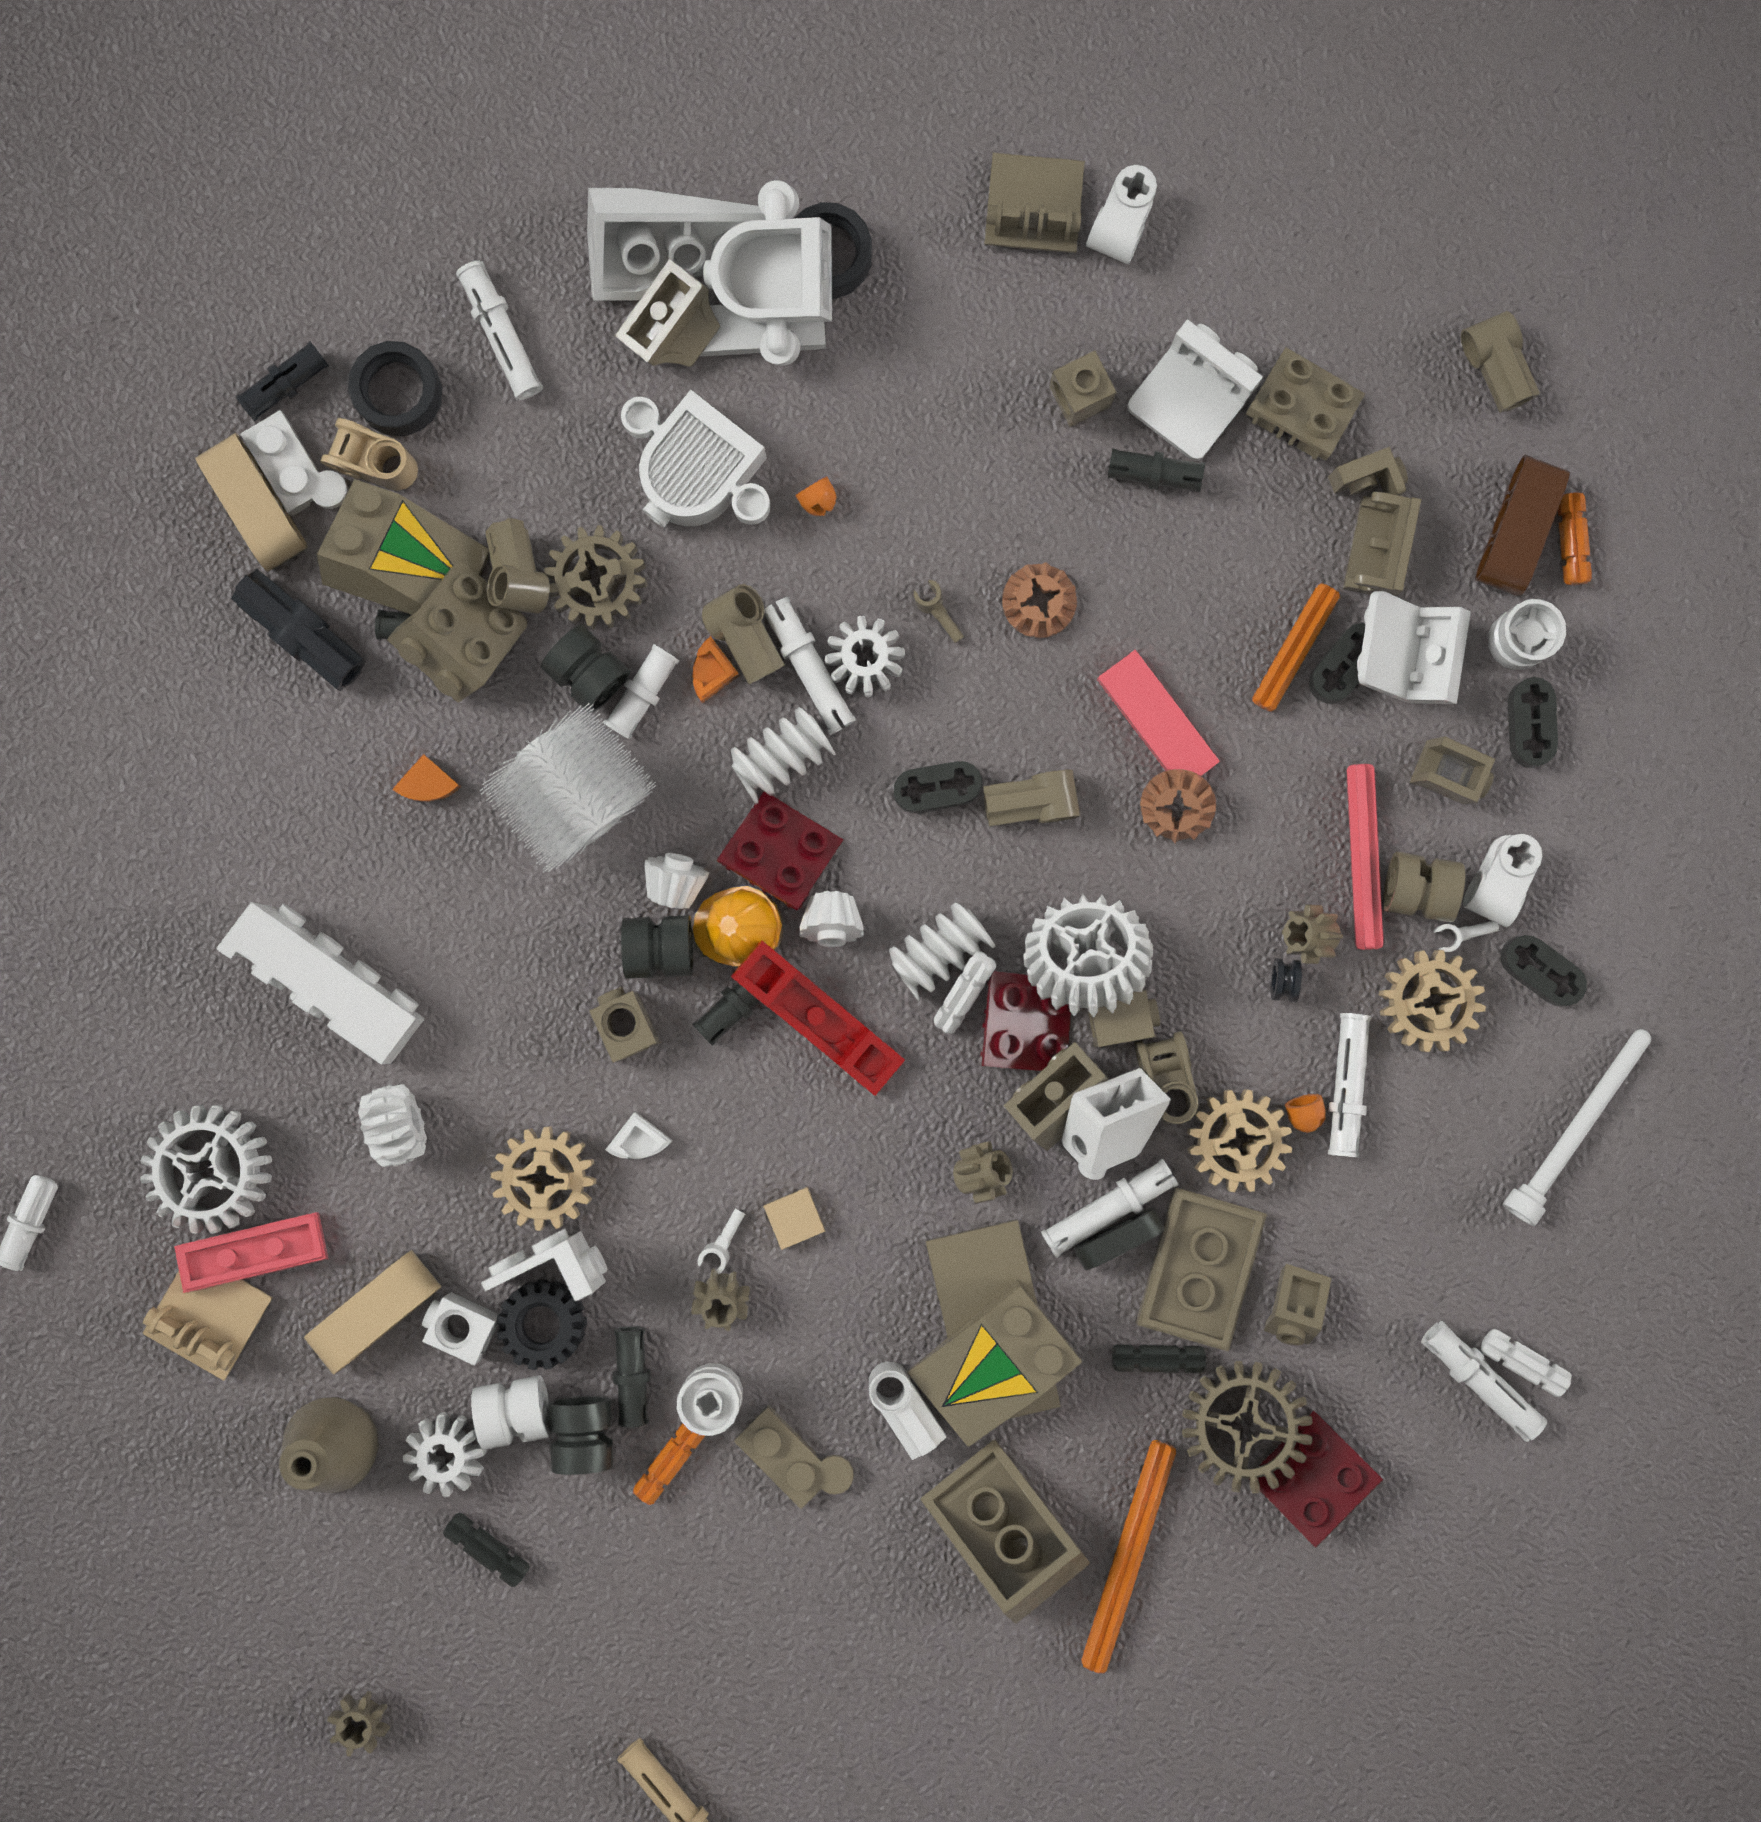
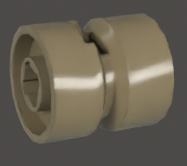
M1395 852L1389 863L1383 892L1384 910L1412 916L1418 910H1421L1426 919L1448 923L1454 922L1463 899L1466 875L1464 864L1438 858L1434 859L1430 864H1426L1424 857L1421 855Z

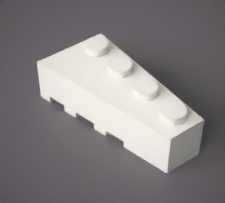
M251 902L216 949L230 959L233 956L247 958L254 963L251 967L252 975L265 984L269 983L280 990H283L285 987L293 991L289 996L292 1003L316 1018L321 1019L325 1015L330 1019L327 1026L378 1063L391 1064L425 1019L415 1011L419 1004L397 988L393 993H390L377 982L381 975L362 961L358 960L353 965L339 955L344 948L328 935L320 932L315 937L302 926L306 919L289 906L282 904L278 909L274 906Z

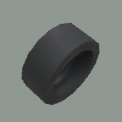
M820 202L804 208L794 218L820 217L831 224V226H837L846 230L852 237L856 247L852 265L844 273L832 277V299H837L851 294L864 282L871 268L872 238L865 221L853 209L840 203Z
M384 341L370 346L357 357L349 373L348 392L353 407L373 429L386 435L407 436L421 431L434 420L441 406L443 387L437 370L420 349L405 342ZM395 362L405 363L413 367L420 375L423 383L422 396L418 404L410 411L397 416L387 415L378 411L372 404L368 394L369 383L373 375L383 366Z

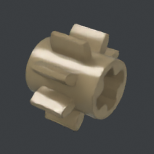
M1308 904L1305 905L1304 911L1289 912L1290 919L1285 924L1284 930L1281 931L1284 941L1288 946L1287 954L1301 955V961L1304 964H1318L1320 957L1334 958L1336 956L1334 949L1338 946L1340 939L1343 938L1340 927L1336 922L1337 914L1323 913L1322 905Z
M990 1141L972 1145L970 1148L959 1151L961 1160H958L954 1166L953 1177L957 1188L962 1193H973V1199L976 1204L1006 1195L1007 1192L1004 1186L1010 1183L1013 1170L1009 1157L1003 1151H993Z
M712 1269L710 1278L706 1283L702 1281L695 1282L693 1294L696 1299L692 1302L691 1313L694 1315L702 1314L706 1329L713 1326L717 1328L724 1327L726 1331H730L731 1324L736 1317L746 1320L748 1306L745 1302L749 1300L750 1287L739 1286L736 1280L737 1272L733 1271L730 1275L726 1273L718 1274L715 1269Z
M367 1691L362 1699L354 1701L349 1693L346 1694L340 1701L343 1711L335 1710L327 1719L328 1722L336 1725L335 1734L330 1739L331 1744L339 1741L340 1744L347 1748L346 1754L349 1757L355 1749L364 1747L365 1751L371 1754L377 1747L375 1736L383 1737L390 1730V1725L381 1722L382 1714L388 1705L381 1704L378 1706L376 1702L371 1700V1691ZM353 1719L355 1722L364 1720L367 1726L366 1728L363 1725L354 1727L351 1720Z

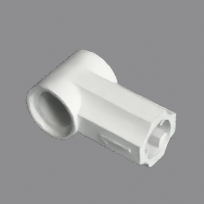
M883 1362L871 1371L869 1376V1397L871 1402L881 1411L911 1459L924 1456L935 1449L946 1438V1434L911 1382L907 1370L896 1362ZM886 1377H895L903 1383V1388L897 1396L885 1397L877 1391L878 1383Z

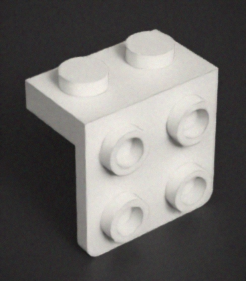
M1187 319L1176 333L1170 349L1130 398L1128 411L1189 459L1199 461L1205 456L1255 392L1262 376L1256 372L1258 370L1257 366L1247 356L1239 352L1232 354L1219 344L1220 338L1213 330L1203 324L1196 326Z
M1385 591L1372 592L1369 606L1364 616L1365 632L1362 652L1357 661L1359 683L1406 703L1457 704L1471 611L1462 607H1418Z
M563 1229L533 1245L532 1248L535 1254L526 1258L524 1251L521 1250L488 1267L492 1276L482 1281L481 1284L484 1290L487 1291L554 1258L576 1302L592 1294L606 1282L602 1274L607 1272V1266L596 1246L589 1248L581 1231L569 1237L566 1229Z

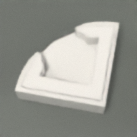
M634 1112L605 1150L620 1158L643 1159L661 1152L673 1140L637 1112Z

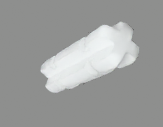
M983 952L974 953L973 957L966 964L962 975L960 974L944 1000L943 1006L940 1007L935 1015L934 1025L942 1029L947 1034L955 1033L964 1020L966 1013L969 1012L984 988L987 979L990 978L995 970L996 963L994 959L987 957Z
M1492 1329L1488 1332L1481 1346V1352L1496 1362L1500 1361V1359L1504 1360L1503 1366L1535 1385H1538L1539 1382L1543 1383L1542 1389L1556 1397H1561L1568 1390L1572 1377L1570 1372L1556 1364H1553L1552 1367L1549 1366L1550 1360L1517 1341L1511 1344L1509 1342L1511 1337L1497 1329Z

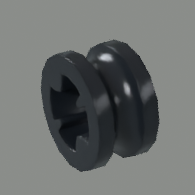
M1276 958L1274 960L1270 985L1272 1000L1279 1001L1282 996H1286L1289 1002L1298 1001L1302 981V965L1300 960H1293L1289 965L1285 964L1283 959Z

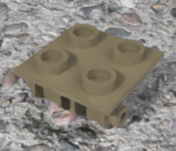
M993 153L984 245L1076 253L1078 232H1080L1081 225L1080 209L1085 161Z
M1285 347L1246 415L1253 418L1252 424H1257L1271 433L1276 426L1280 429L1275 436L1277 439H1280L1285 431L1292 435L1287 443L1289 446H1292L1297 438L1300 440L1296 446L1298 449L1312 456L1313 460L1319 457L1326 461L1334 451L1365 393Z

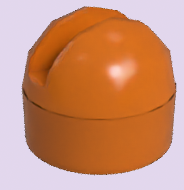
M827 476L795 495L802 508L808 514L814 516H824L826 511H832L837 498L835 489Z
M1320 1094L1299 1096L1285 1104L1289 1121L1300 1132L1310 1133L1316 1131L1326 1119V1109Z

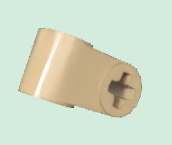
M337 418L335 426L338 428L329 454L322 455L320 462L323 465L346 476L356 479L361 478L390 490H404L413 484L418 473L417 462L400 442L373 432L353 421ZM392 456L401 457L400 465L395 471L383 473V465L388 458Z

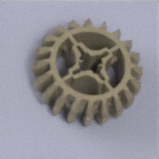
M1236 1361L1234 1363L1236 1377L1232 1378L1228 1377L1227 1371L1223 1366H1219L1216 1368V1373L1221 1380L1219 1384L1215 1386L1210 1378L1203 1376L1200 1382L1209 1391L1208 1394L1204 1397L1198 1392L1191 1391L1188 1396L1193 1402L1200 1404L1198 1412L1191 1409L1183 1410L1182 1416L1184 1418L1197 1421L1196 1428L1183 1429L1182 1436L1185 1438L1197 1436L1200 1444L1190 1447L1187 1453L1190 1457L1196 1456L1202 1451L1205 1453L1207 1459L1198 1466V1470L1204 1473L1209 1470L1212 1464L1220 1470L1214 1476L1213 1483L1218 1486L1224 1481L1227 1473L1234 1476L1231 1485L1233 1492L1240 1491L1242 1478H1249L1252 1493H1259V1477L1266 1476L1269 1486L1275 1489L1279 1486L1274 1471L1280 1468L1286 1477L1292 1478L1295 1472L1286 1463L1288 1458L1292 1457L1300 1463H1304L1306 1460V1455L1294 1449L1296 1442L1305 1445L1312 1443L1311 1436L1298 1433V1426L1312 1424V1417L1306 1415L1297 1417L1295 1409L1305 1406L1307 1400L1305 1397L1297 1398L1293 1402L1289 1400L1287 1394L1295 1389L1296 1384L1291 1380L1282 1389L1277 1387L1275 1383L1279 1379L1281 1371L1276 1368L1272 1370L1268 1380L1260 1378L1263 1370L1262 1363L1260 1362L1254 1363L1252 1376H1244L1243 1362ZM1247 1385L1242 1408L1237 1413L1224 1414L1210 1411L1215 1400L1223 1392L1236 1386ZM1261 1389L1269 1392L1281 1404L1287 1417L1288 1428L1268 1423L1261 1417L1259 1412ZM1252 1401L1253 1408L1251 1414L1254 1415L1253 1422L1261 1425V1428L1272 1430L1273 1433L1260 1432L1258 1437L1252 1433L1253 1440L1246 1442L1245 1452H1242L1243 1439H1241V1431L1234 1428V1425L1222 1423V1420L1233 1422L1236 1417L1242 1420L1241 1413L1248 1412L1249 1403ZM1207 1426L1227 1431L1235 1441L1233 1464L1222 1458L1214 1449L1209 1439ZM1262 1439L1285 1442L1282 1451L1272 1461L1262 1466L1248 1467L1250 1452L1255 1442Z

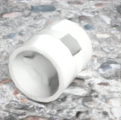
M1541 599L1526 600L1499 616L1491 625L1488 634V648L1493 658L1501 666L1511 670H1526L1551 657L1561 648L1566 637V622L1561 612L1552 603Z
M708 1363L697 1367L688 1375L677 1396V1412L681 1422L690 1431L704 1436H714L727 1430L734 1423L743 1401V1387L739 1377L732 1369L722 1364Z
M541 1375L514 1380L509 1389H506L501 1383L472 1389L471 1407L474 1429L478 1443L483 1450L510 1445L514 1436H518L523 1442L549 1438L551 1436V1431L549 1430V1398Z

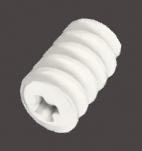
M800 707L795 709L797 725L792 724L784 717L779 719L781 735L776 734L768 727L763 729L765 745H761L754 738L750 737L747 739L748 755H745L736 747L731 749L733 760L731 766L755 804L759 803L756 788L760 787L769 795L775 793L772 778L776 777L785 785L791 783L788 772L790 767L801 775L806 774L804 762L806 757L817 765L822 764L820 752L822 747L834 756L836 755L815 719Z
M956 902L951 905L953 921L940 913L935 917L938 927L937 932L925 924L920 927L922 943L910 935L904 939L908 953L905 954L894 946L889 949L893 967L917 1001L920 998L916 986L921 985L930 992L935 990L933 974L948 981L951 977L947 964L952 963L963 970L966 966L963 953L967 952L973 956L974 953L980 952L978 942L983 941L990 947H995L994 942L974 914Z

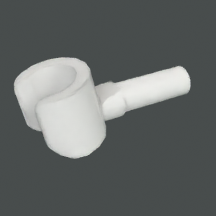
M1494 921L1460 928L1451 924H1442L1436 927L1433 933L1444 929L1451 930L1455 935L1454 943L1449 947L1438 948V950L1452 952L1460 946L1462 941L1498 932L1499 925Z
M735 1208L721 1235L718 1236L715 1242L706 1245L698 1258L699 1267L703 1263L706 1254L715 1253L721 1259V1264L717 1269L718 1274L725 1269L730 1258L728 1247L745 1213Z

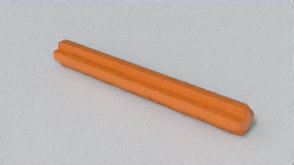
M1153 1440L1150 1443L1081 1659L1083 1667L1096 1673L1103 1674L1108 1669L1177 1453L1173 1445L1164 1441Z

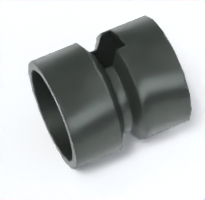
M581 624L570 630L552 647L542 661L540 668L560 687L570 685L571 697L584 710L589 708L586 712L590 714L597 711L611 699L625 683L631 671L612 652L602 654V643Z
M689 915L664 917L660 925H655L650 917L623 918L621 926V954L625 979L652 978L657 970H661L665 977L693 976L694 953L691 917Z
M582 1396L549 1402V1430L557 1434L558 1440L550 1445L551 1472L562 1475L598 1473L612 1469L614 1467L613 1439L605 1435V1431L612 1426L611 1398Z

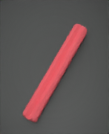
M1354 764L1347 767L1346 774L1355 946L1361 950H1373L1382 948L1384 945L1375 768L1371 764Z

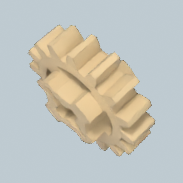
M1424 950L1414 953L1415 964L1407 958H1401L1397 963L1402 972L1400 974L1394 972L1386 973L1384 977L1393 985L1390 990L1379 991L1380 997L1389 999V1006L1381 1009L1380 1015L1393 1017L1394 1022L1387 1029L1389 1033L1405 1032L1401 1044L1411 1046L1418 1039L1419 1050L1430 1052L1433 1041H1435L1438 1050L1445 1052L1450 1050V1038L1458 1044L1467 1042L1463 1032L1464 1028L1478 1030L1480 1025L1472 1018L1473 1012H1484L1486 1006L1475 1003V996L1483 993L1485 989L1484 986L1471 985L1470 980L1477 974L1475 969L1465 971L1459 969L1462 965V957L1453 956L1448 962H1445L1444 950H1434L1431 961H1429L1428 955ZM1435 970L1450 976L1457 986L1451 987L1442 982L1439 973H1436ZM1412 978L1414 986L1407 998L1402 999L1404 988ZM1430 994H1438L1439 996L1449 995L1448 999L1440 1000V1003L1435 1004L1433 1008H1425V1006L1414 1007L1416 1003L1423 1002V999L1430 997ZM1461 1004L1459 1015L1452 1024L1450 1016L1456 1006ZM1414 1015L1421 1019L1428 1032L1416 1028L1406 1016Z
M1244 1089L1240 1100L1236 1099L1232 1090H1224L1223 1103H1220L1214 1097L1207 1098L1206 1100L1211 1110L1207 1114L1196 1111L1194 1116L1201 1122L1200 1127L1187 1130V1134L1196 1137L1198 1140V1144L1192 1145L1187 1149L1188 1153L1201 1155L1202 1160L1197 1163L1195 1169L1200 1173L1209 1169L1212 1170L1208 1182L1214 1186L1225 1178L1226 1189L1230 1192L1236 1191L1239 1182H1243L1248 1192L1255 1191V1179L1257 1178L1270 1185L1273 1181L1268 1171L1271 1168L1284 1171L1286 1168L1278 1159L1279 1154L1292 1153V1147L1282 1144L1281 1138L1292 1133L1291 1128L1278 1126L1277 1121L1285 1113L1281 1109L1269 1112L1267 1108L1270 1098L1267 1096H1262L1254 1103L1252 1090ZM1243 1109L1256 1113L1266 1125L1255 1127L1247 1122ZM1222 1115L1224 1124L1217 1135L1209 1137L1212 1125ZM1235 1129H1238L1240 1133L1258 1136L1251 1138L1249 1142H1245L1242 1147L1243 1152L1241 1153L1237 1148L1220 1145L1228 1143L1230 1139L1236 1137ZM1269 1145L1267 1155L1257 1166L1256 1156L1263 1146ZM1226 1155L1231 1158L1236 1172L1227 1171L1214 1160L1213 1156Z
M546 1126L542 1130L541 1138H537L532 1128L524 1130L525 1142L523 1144L514 1137L510 1138L507 1143L512 1150L511 1154L498 1153L495 1158L504 1167L503 1170L492 1172L491 1178L502 1181V1188L497 1189L492 1194L494 1198L506 1197L508 1203L502 1209L504 1215L514 1210L519 1212L517 1225L523 1226L532 1218L534 1219L535 1230L541 1231L544 1229L547 1219H550L553 1226L557 1229L563 1226V1213H566L572 1219H576L580 1216V1212L575 1204L577 1202L582 1204L590 1203L592 1198L583 1190L584 1187L596 1184V1178L586 1176L585 1169L595 1163L593 1159L581 1160L579 1154L586 1146L583 1142L573 1147L568 1144L570 1132L564 1131L556 1139L553 1138L552 1127ZM536 1147L534 1159L528 1166L515 1167L525 1152ZM556 1150L568 1158L573 1170H566L557 1160ZM543 1166H546V1173L548 1175L563 1180L549 1184L544 1190H541V1182L534 1181L533 1178H525L524 1176L542 1171ZM514 1186L522 1187L528 1194L530 1206L518 1196ZM560 1190H572L569 1198L561 1206L551 1209L555 1194Z

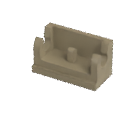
M1373 492L1372 497H1362L1343 589L1369 595L1374 591H1385L1393 596H1397L1403 591L1422 499L1383 492Z

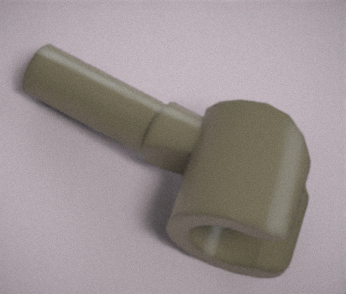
M928 580V584L936 594V597L926 602L921 600L918 593L914 590L917 608L923 613L932 614L936 620L938 619L948 635L956 643L964 635L942 605L943 596L939 584L933 580Z

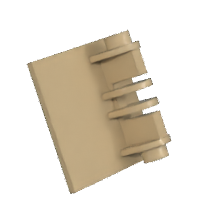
M178 1271L158 1307H152L143 1320L146 1328L142 1334L225 1381L273 1297L244 1280L191 1293H183L180 1273Z

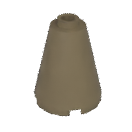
M337 1396L318 1398L300 1408L288 1422L283 1435L279 1462L280 1473L283 1479L296 1489L320 1493H339L360 1483L372 1468L379 1450L377 1428L369 1413L363 1408Z

